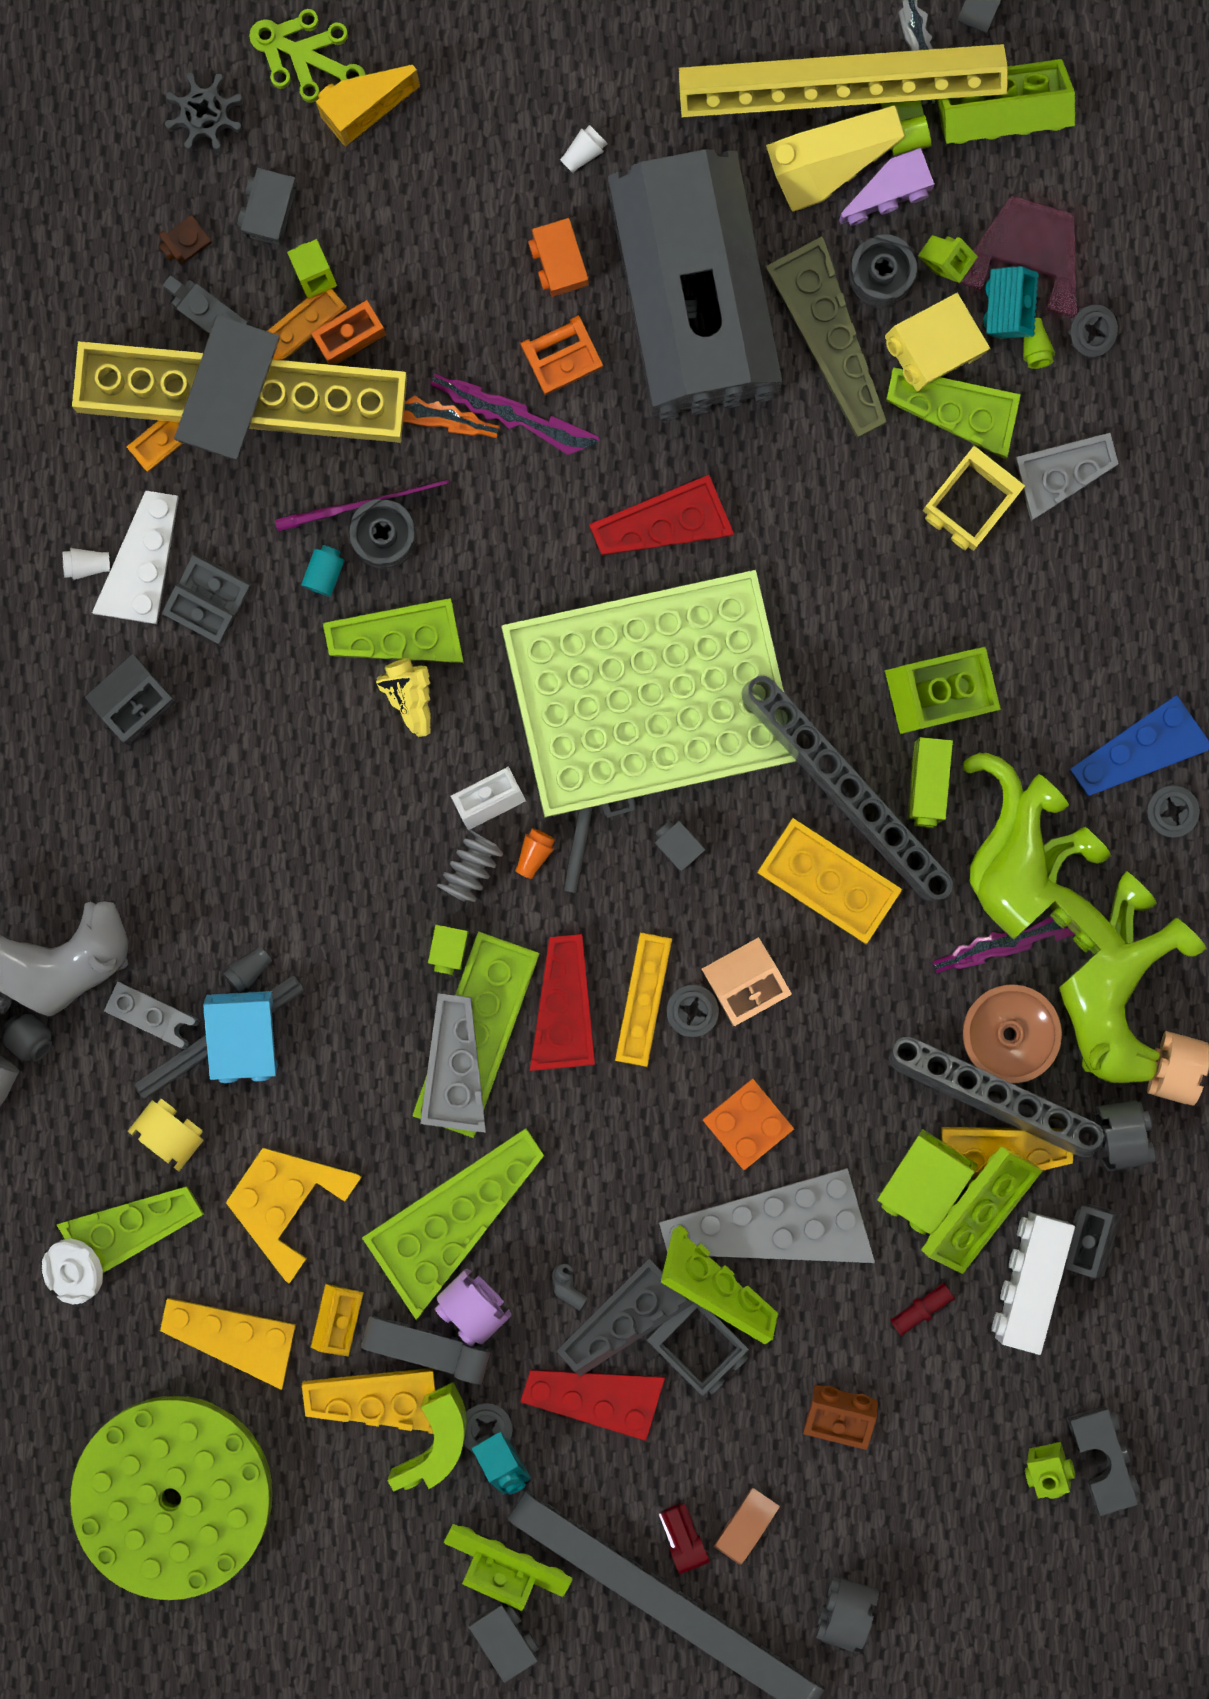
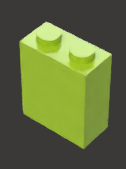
M920 737L914 742L907 819L915 820L914 826L934 828V826H937V822L940 823L946 820L953 740Z
M922 1129L877 1200L882 1203L881 1207L889 1214L896 1217L901 1215L910 1221L909 1225L915 1231L924 1235L926 1233L931 1234L940 1226L974 1174L978 1164Z

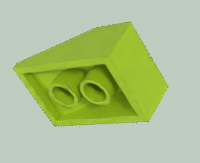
M986 647L885 670L900 734L1001 710Z

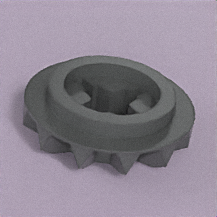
M1090 304L1087 307L1079 308L1077 315L1071 318L1072 325L1068 334L1071 336V346L1076 348L1079 354L1097 357L1110 350L1115 343L1118 325L1114 314L1107 307ZM1095 324L1094 328L1101 336H1089V332L1084 326Z
M1175 785L1163 787L1152 795L1147 805L1148 822L1152 825L1155 832L1166 837L1184 836L1198 822L1200 814L1198 801L1184 787ZM1167 798H1169L1174 807H1186V809L1181 810L1182 812L1177 814L1178 825L1176 821H1173L1172 817L1160 816V814L1168 810Z
M698 985L681 987L673 993L667 1004V1018L670 1025L676 1032L686 1037H699L708 1033L715 1026L718 1019L719 1007L716 998L709 990ZM698 997V1009L707 1015L706 1017L695 1016L690 1025H687L688 1014L683 1009H680L679 1005L691 1006L695 998Z
M480 1403L466 1412L467 1429L464 1445L471 1452H473L472 1448L490 1438L487 1434L482 1437L480 1436L478 1439L475 1438L481 1429L479 1422L476 1420L477 1418L486 1424L496 1419L497 1422L492 1428L494 1435L501 1432L510 1442L512 1422L507 1412L496 1404Z

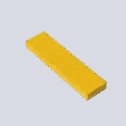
M640 932L615 1061L645 1067L648 1065L672 938Z

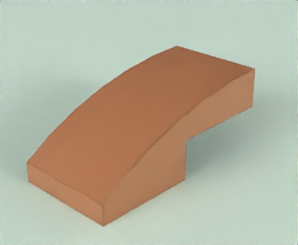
M750 1489L713 1547L741 1565L764 1533L780 1506L756 1489Z

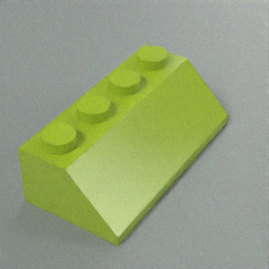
M1062 59L1007 66V94L937 99L941 128L946 144H963L969 140L984 138L997 139L1000 136L1013 134L1028 135L1042 130L1057 131L1065 127L1075 126V91Z

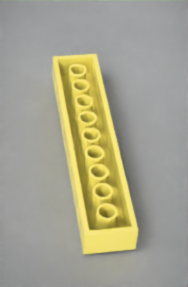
M78 341L72 407L77 413L180 422L203 353ZM272 360L249 429L401 443L407 374L402 371Z

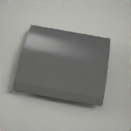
M195 553L192 555L180 582L175 585L162 614L220 644L245 600L252 583Z

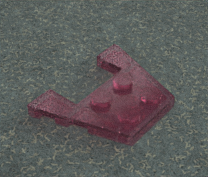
M1011 196L978 245L974 248L973 252L978 258L958 284L981 290L991 259L1015 266H1022L1038 273L1055 277L1046 310L1071 318L1075 317L1077 304L1074 214Z

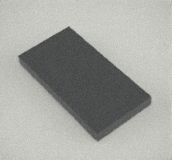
M216 315L174 439L238 461L280 336Z

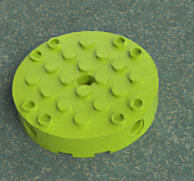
M162 1396L136 1403L114 1416L94 1435L84 1449L75 1469L71 1486L70 1502L73 1525L77 1538L90 1561L104 1576L119 1587L143 1597L160 1600L196 1597L230 1580L249 1561L260 1544L272 1509L270 1469L262 1448L254 1435L238 1418L211 1402L188 1396ZM166 1489L177 1490L181 1496V1502L179 1504H171L166 1501Z

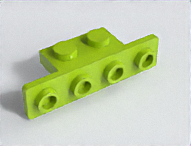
M452 1524L444 1541L446 1545L473 1556L462 1582L463 1585L520 1611L524 1609L534 1584L563 1597L572 1582V1577L566 1575L561 1569L541 1564L535 1561L532 1556L510 1550L501 1542L488 1540L475 1534L472 1529L465 1526Z

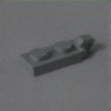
M170 275L163 284L164 289L175 296L172 304L177 307V310L209 335L216 315L248 325L246 320L197 283L194 284L189 280L184 286Z

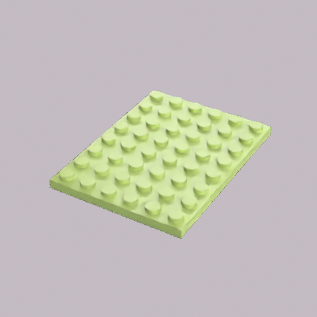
M756 570L501 626L544 818L797 762L742 700V688L757 676L769 677L784 692ZM755 684L752 689L754 697L758 700H764L766 696L764 688L761 685ZM776 709L774 714L776 721L779 724L786 725L788 720L786 712L782 709Z

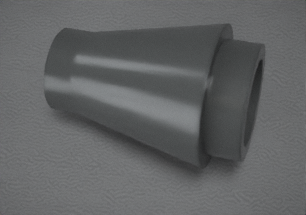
M259 946L253 952L227 966L228 970L223 973V976L238 993H241L243 990L251 988L266 966L272 962V959Z

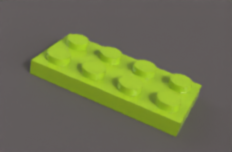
M1001 1146L989 1158L988 1164L978 1177L969 1184L967 1191L957 1204L951 1207L947 1217L937 1230L930 1234L928 1241L921 1251L929 1258L963 1274L1042 1173V1170L1034 1163Z

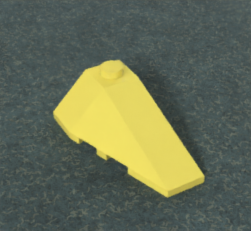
M894 105L801 132L768 144L766 147L775 176L792 212L825 201L841 185L857 176L856 174L869 163L876 161L903 140L905 134L897 108Z

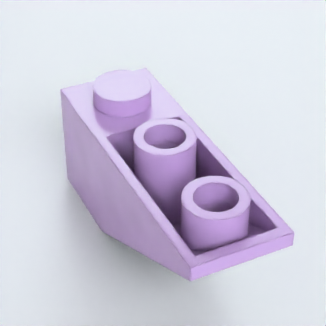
M921 148L891 158L840 215V223L849 222L850 226L857 225L868 219L867 215L879 211L881 215L898 209V203L910 200L911 203H917L928 198V192L932 191L934 182Z

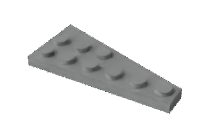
M848 1168L659 1222L667 1252L672 1230L681 1225L689 1232L687 1237L696 1245L701 1243L710 1251L709 1256L875 1263Z

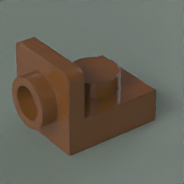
M192 215L168 233H165L164 230L159 233L163 241L159 245L160 249L169 261L176 258L180 265L212 243Z

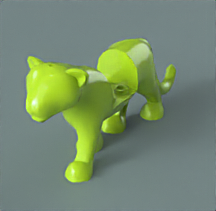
M977 753L970 756L964 761L963 770L967 773L977 771L991 773L999 780L1003 789V806L995 828L976 852L970 865V884L983 909L1014 940L1048 907L1051 908L1053 911L1050 914L1051 918L1061 928L1064 929L1067 926L1076 935L1073 940L1084 952L1090 950L1093 953L1059 987L1064 1005L1075 1029L1078 1046L1083 1057L1082 1067L1084 1071L1091 1072L1098 1078L1110 1083L1153 1080L1157 1072L1158 1065L1156 1062L1160 1059V1053L1140 1042L1130 1031L1125 1016V1006L1145 971L1156 960L1176 948L1186 956H1196L1207 949L1205 944L1195 932L1178 918H1174L1159 932L1133 942L1134 910L1146 911L1157 903L1153 895L1128 871L1123 874L1118 883L1109 922L1082 896L1069 888L1056 884L1059 869L1068 856L1073 854L1083 855L1087 861L1098 864L1111 857L1109 850L1086 827H1082L1070 835L1050 839L1043 845L1040 827L1042 809L1057 813L1069 806L1060 791L1046 778L1038 774L1023 792L1021 781L1014 768L1002 758L989 753Z

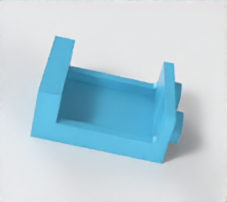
M272 991L206 995L203 1007L210 1080L218 1079L221 1083H232L237 1081L238 1078L265 1081L270 1079L271 1076H276L278 1063L275 1059L271 1011L273 1005Z

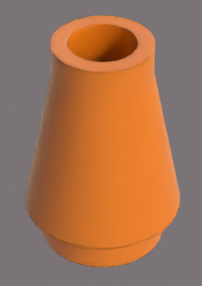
M532 828L529 834H525L519 862L515 871L526 878L533 879L537 870L555 849L553 847L555 839L538 829Z

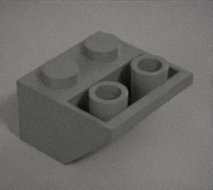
M134 654L127 658L85 696L101 719L127 745L133 743L177 703Z

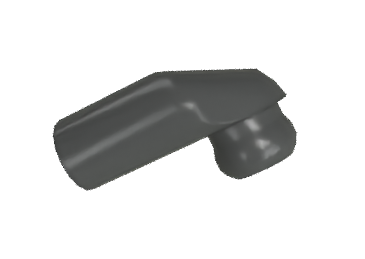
M560 1264L554 1268L552 1273L554 1293L557 1297L580 1311L588 1297L574 1288V1271L572 1267L568 1264Z

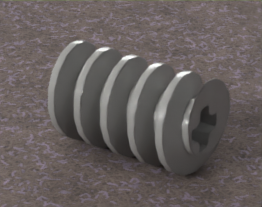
M472 830L470 831L474 835L475 840L466 838L463 840L469 850H457L456 852L462 859V862H450V865L456 872L454 874L444 872L443 874L449 884H437L439 888L463 902L465 900L472 902L477 900L471 890L482 891L483 886L478 881V878L489 879L490 875L484 868H495L497 866L491 856H503V852L496 844Z

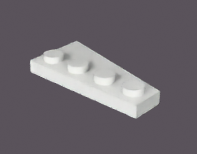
M145 491L92 614L158 624L179 500L178 496Z

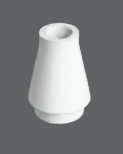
M589 125L585 130L581 128L560 160L574 173L577 169L604 152L602 149L608 143Z
M75 548L62 552L64 578L72 577L73 580L101 572H110L109 552H95Z

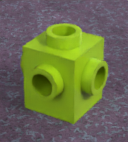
M1061 1442L1029 1448L1028 1468H1025V1474L1029 1487L1035 1488L1038 1499L1044 1497L1054 1499L1069 1493L1071 1479H1075V1469L1072 1460H1066Z

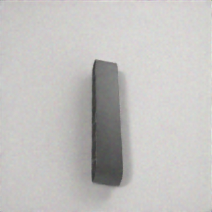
M902 1037L893 1046L890 1061L893 1068L899 1073L1068 1152L1084 1158L1091 1157L1097 1152L1103 1142V1130L1095 1122L915 1038ZM902 1049L910 1050L915 1058L911 1061H904L898 1056V1051ZM931 1063L940 1064L944 1069V1073L934 1075L928 1070V1065ZM968 1077L973 1081L974 1087L972 1089H964L959 1085L958 1079ZM991 1091L1000 1092L1004 1097V1102H992L988 1097V1093ZM1021 1105L1030 1106L1034 1111V1116L1028 1118L1022 1116L1018 1111V1107ZM1051 1119L1060 1120L1064 1125V1130L1060 1132L1052 1130L1048 1121ZM1079 1134H1090L1094 1138L1095 1144L1092 1146L1082 1144L1079 1140Z

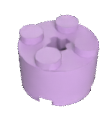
M465 1269L437 1296L439 1305L435 1310L447 1323L452 1321L460 1329L458 1334L461 1339L469 1346H473L475 1343L484 1344L511 1317V1312L508 1309L504 1313L500 1308L504 1303L501 1297L480 1276H477L474 1280L468 1275L472 1271Z

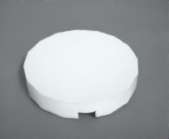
M72 1238L60 1240L50 1247L42 1259V1274L45 1284L50 1291L54 1290L59 1295L57 1298L62 1302L73 1305L88 1301L98 1293L103 1281V1270L95 1252L84 1242Z

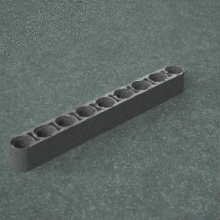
M757 676L746 683L741 693L745 705L923 900L929 902L941 900L949 896L953 888L950 875L779 686L767 676ZM755 684L761 685L766 692L764 700H758L754 697L752 689ZM776 709H782L786 712L788 717L786 725L779 724L774 716ZM798 733H804L809 738L810 744L808 749H803L797 744L796 738ZM821 757L827 758L831 763L832 768L828 774L819 768L818 763ZM843 781L849 782L853 787L851 798L844 796L841 792L840 787ZM865 805L872 807L875 811L873 822L867 821L863 816ZM887 829L895 832L897 836L895 846H890L885 841ZM910 853L918 858L919 865L916 870L910 869L907 865L906 860ZM932 877L936 878L940 883L941 888L937 895L933 894L929 889L928 884Z

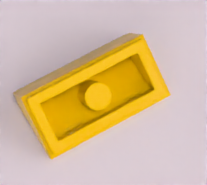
M325 1284L311 1348L323 1353L349 1357L364 1292Z

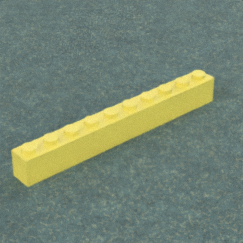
M1004 44L681 67L679 68L682 117L1007 94Z

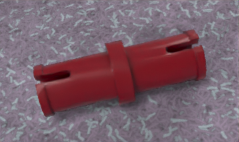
M942 1282L940 1286L921 1299L919 1297L913 1300L914 1304L894 1318L892 1317L890 1321L898 1333L904 1336L905 1333L922 1321H930L933 1318L932 1314L951 1301H954L955 1297L946 1284Z

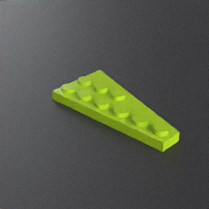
M527 1128L362 1237L416 1320L543 1158V1152Z

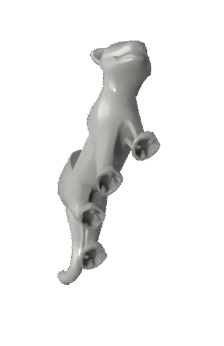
M106 901L98 902L97 904L94 902L85 903L82 919L76 933L68 942L54 948L16 942L0 935V1013L5 1014L12 1001L15 1000L38 1013L53 1016L66 1008L84 992L105 981L117 970L125 969L128 966L126 957L129 940L115 904ZM0 1056V1106L7 1098L19 1073L18 1068L2 1056Z

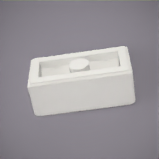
M509 766L451 795L468 830L526 801Z

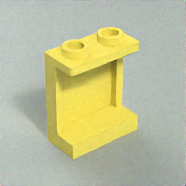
M958 292L900 322L885 335L889 352L898 359L903 368V375L906 381L913 385L916 391L923 389L928 383L968 362L970 364L976 361L990 349Z

